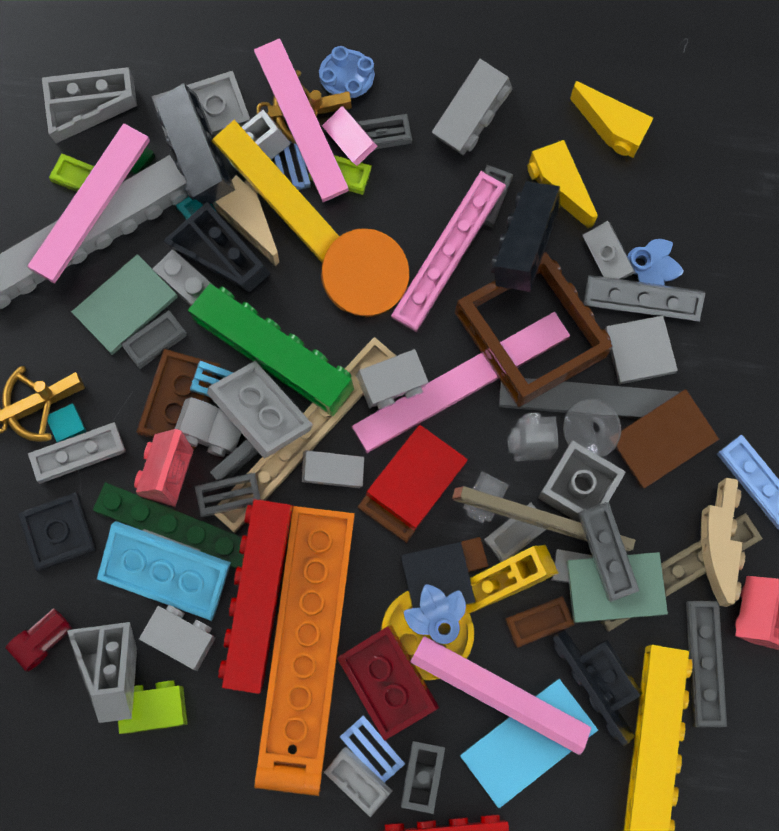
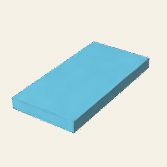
M115 521L110 528L97 580L212 621L216 614L231 562Z
M557 679L535 696L592 727L589 737L598 731L560 679ZM508 717L463 752L460 757L495 805L500 808L569 754L571 750Z

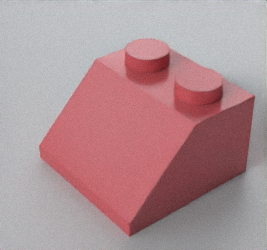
M746 576L745 585L741 591L742 602L739 616L736 619L735 636L753 644L779 650V579Z

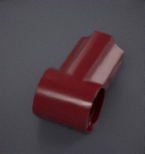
M53 608L30 630H24L15 636L7 644L6 650L26 672H29L47 657V651L68 633L67 630H72L73 628Z

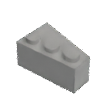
M479 59L433 129L432 134L461 155H464L467 150L470 152L478 142V135L484 127L490 124L496 111L513 90L509 77Z
M129 67L42 78L48 133L55 143L137 106L134 78Z
M130 622L67 630L98 722L132 719L137 647Z

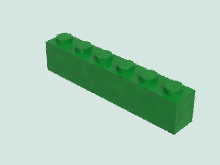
M209 283L188 309L193 321L252 362L256 361L262 369L333 417L354 390L351 379L352 375L339 365L335 368L327 363L328 359L321 352L315 349L312 352L303 346V341L294 334L290 333L287 336L281 332L280 326L272 319L266 318L264 320L257 315L258 312L248 303L243 302L241 305L234 300V295L226 288L221 286L218 289Z

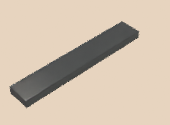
M524 378L528 384H530V383H532L533 381L537 380V379ZM500 382L499 407L640 419L679 392L563 382L523 406L518 407L502 382Z

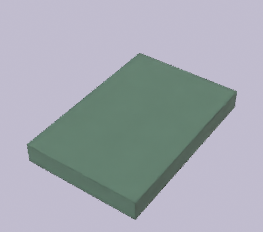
M137 254L71 312L104 348L113 355L122 347L121 344L143 329L178 296Z
M660 552L627 555L639 591L612 602L607 600L593 558L566 561L573 622L582 623L667 615Z

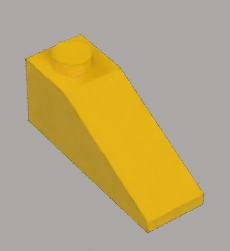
M576 81L570 97L571 101L608 146L612 147L620 155H628L634 158L653 118Z
M562 140L532 151L530 161L527 164L531 179H536L537 183L560 186V205L587 228L593 227L598 215L565 141Z
M546 545L532 546L471 577L470 581L475 603L466 605L467 613L475 612L558 574L559 572Z

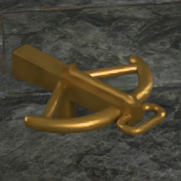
M296 70L297 77H300L301 71ZM302 85L316 117L318 114L337 111L342 106L345 109H352L349 91L321 97L320 91L313 90L309 93ZM275 96L273 98V106L268 102L259 103L256 107L257 114L261 111V107L267 106L269 111L267 114L276 122L286 138L296 144L291 132L285 125V118Z
M20 366L11 374L3 389V409L0 408V424H3V427L0 429V434L6 431L9 424L15 433L27 440L37 442L49 441L52 439V435L45 433L50 405L85 389V386L76 372L49 387L43 381L34 383L22 375L26 368ZM18 379L37 392L11 405L12 389ZM44 408L39 434L27 431L17 421Z

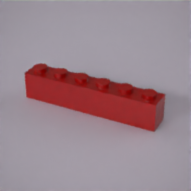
M253 499V505H247L245 523H249L248 535L242 536L239 550L240 554H244L242 567L237 566L234 585H239L237 598L232 597L229 609V616L234 617L232 629L227 628L224 638V647L228 648L227 660L221 661L218 675L219 679H223L222 688L260 694L263 690L293 505Z

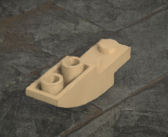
M725 478L718 483L715 506L709 505L703 509L701 519V546L707 577L719 605L724 607L733 605L735 600L737 601L740 597L741 583L737 582L739 570L743 569L745 563V552H742L743 542L730 540L731 537L735 536L737 529V520L733 519L734 509L739 506L741 499V490L737 489L738 480Z

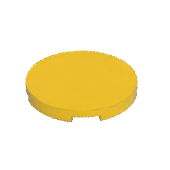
M409 591L396 598L387 609L383 618L382 629L392 625L412 659L424 636L431 640L433 639L430 635L415 633L407 624L404 611L412 608ZM465 610V614L459 620L460 631L457 638L451 643L440 645L467 659L473 646L474 626L470 614ZM442 623L438 628L441 634L448 633L450 625ZM416 666L423 680L440 679Z

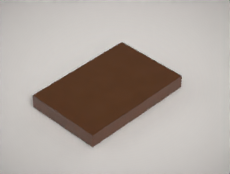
M164 349L136 431L137 434L154 438L155 434L175 429L185 399L192 397L210 404L211 398L190 391V387L200 361L221 368V364ZM205 371L202 372V374L215 379L219 377ZM199 381L198 384L205 388L211 386V384Z
M686 389L609 438L642 489L719 440Z

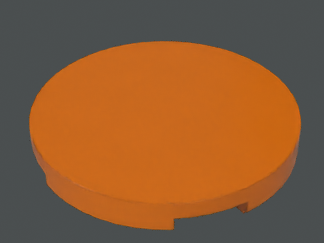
M356 229L341 235L330 245L323 259L321 278L325 292L338 308L354 315L372 317L390 310L402 298L409 281V266L403 250L391 237L373 229Z

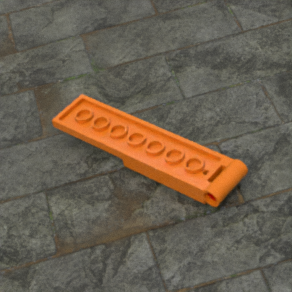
M293 506L255 777V788L319 796L355 513ZM291 745H295L297 747V752L295 754H291L289 752V747Z

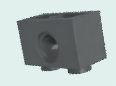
M412 741L401 808L434 814L445 747Z

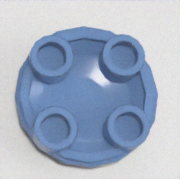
M337 46L321 63L319 69L320 82L325 90L332 95L349 91L350 98H356L366 93L373 84L375 77L373 60L359 51L350 50L344 46Z

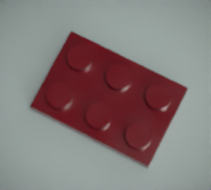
M392 625L387 626L337 657L384 741L439 708L416 666L410 662L411 658Z

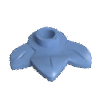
M654 239L646 247H636L629 252L628 258L636 272L634 274L638 276L639 282L665 285L664 282L675 280L683 274L684 270L673 258L668 256L673 246L671 241ZM636 259L644 260L645 265H638Z
M426 584L421 592L420 608L405 610L404 617L409 627L415 633L430 635L435 642L448 644L453 642L459 634V620L465 614L466 602L459 590L446 597L440 589ZM442 623L450 625V630L446 634H441L438 630Z

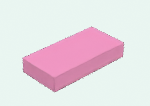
M343 106L322 125L356 166L377 147L375 142Z

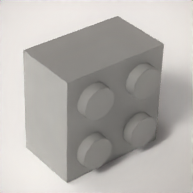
M572 440L538 499L571 519L580 522L578 512L609 502L626 472Z

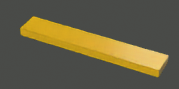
M234 119L212 139V142L323 263L324 256L330 245L340 236Z

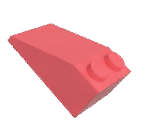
M173 429L155 434L153 442L147 443L144 451L146 463L143 471H138L134 482V488H137L136 493L139 496L176 507L194 451L181 430Z

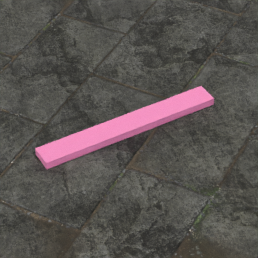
M553 312L500 343L518 368L569 339L570 334L557 314ZM480 353L429 382L422 388V394L406 399L404 396L395 401V404L381 409L354 424L352 429L366 453H369L499 378L484 355Z

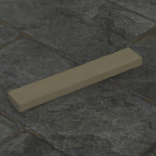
M462 486L454 490L452 499L456 502L587 542L580 522ZM620 535L626 552L633 550L635 539Z
M746 513L736 518V533L730 540L743 542L742 551L763 539ZM701 540L661 563L666 597L706 573ZM630 618L604 620L601 623L608 632Z

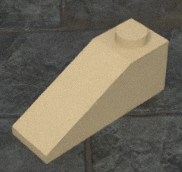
M236 175L232 179L235 191L215 201L213 206L228 223L276 266L279 263L278 252L257 196L258 191L248 180L243 182Z

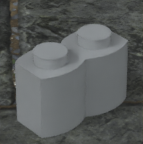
M192 397L185 399L175 429L183 432L191 446L197 447V444L200 443L208 447V453L218 457L231 454L238 445L241 436L240 430L216 406Z

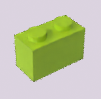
M174 681L155 683L156 689L143 691V685L134 686L132 719L118 720L119 734L188 725L183 686H175Z

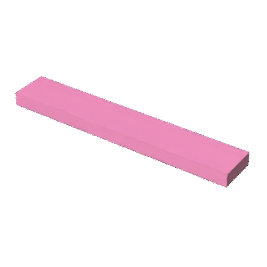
M280 38L254 49L255 55L322 202L348 192V185Z
M123 123L27 267L31 271L54 284L56 283L150 142L148 136Z
M480 171L392 313V319L415 332L418 331L506 187L505 184Z
M425 636L423 637L410 661L411 663L576 754L581 755L585 749L592 727Z

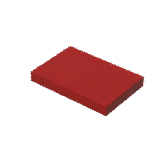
M419 425L370 486L366 495L415 531L467 463L468 459L426 428Z

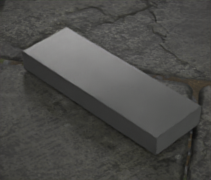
M605 502L578 512L607 600L612 602L638 592L639 588L610 504Z

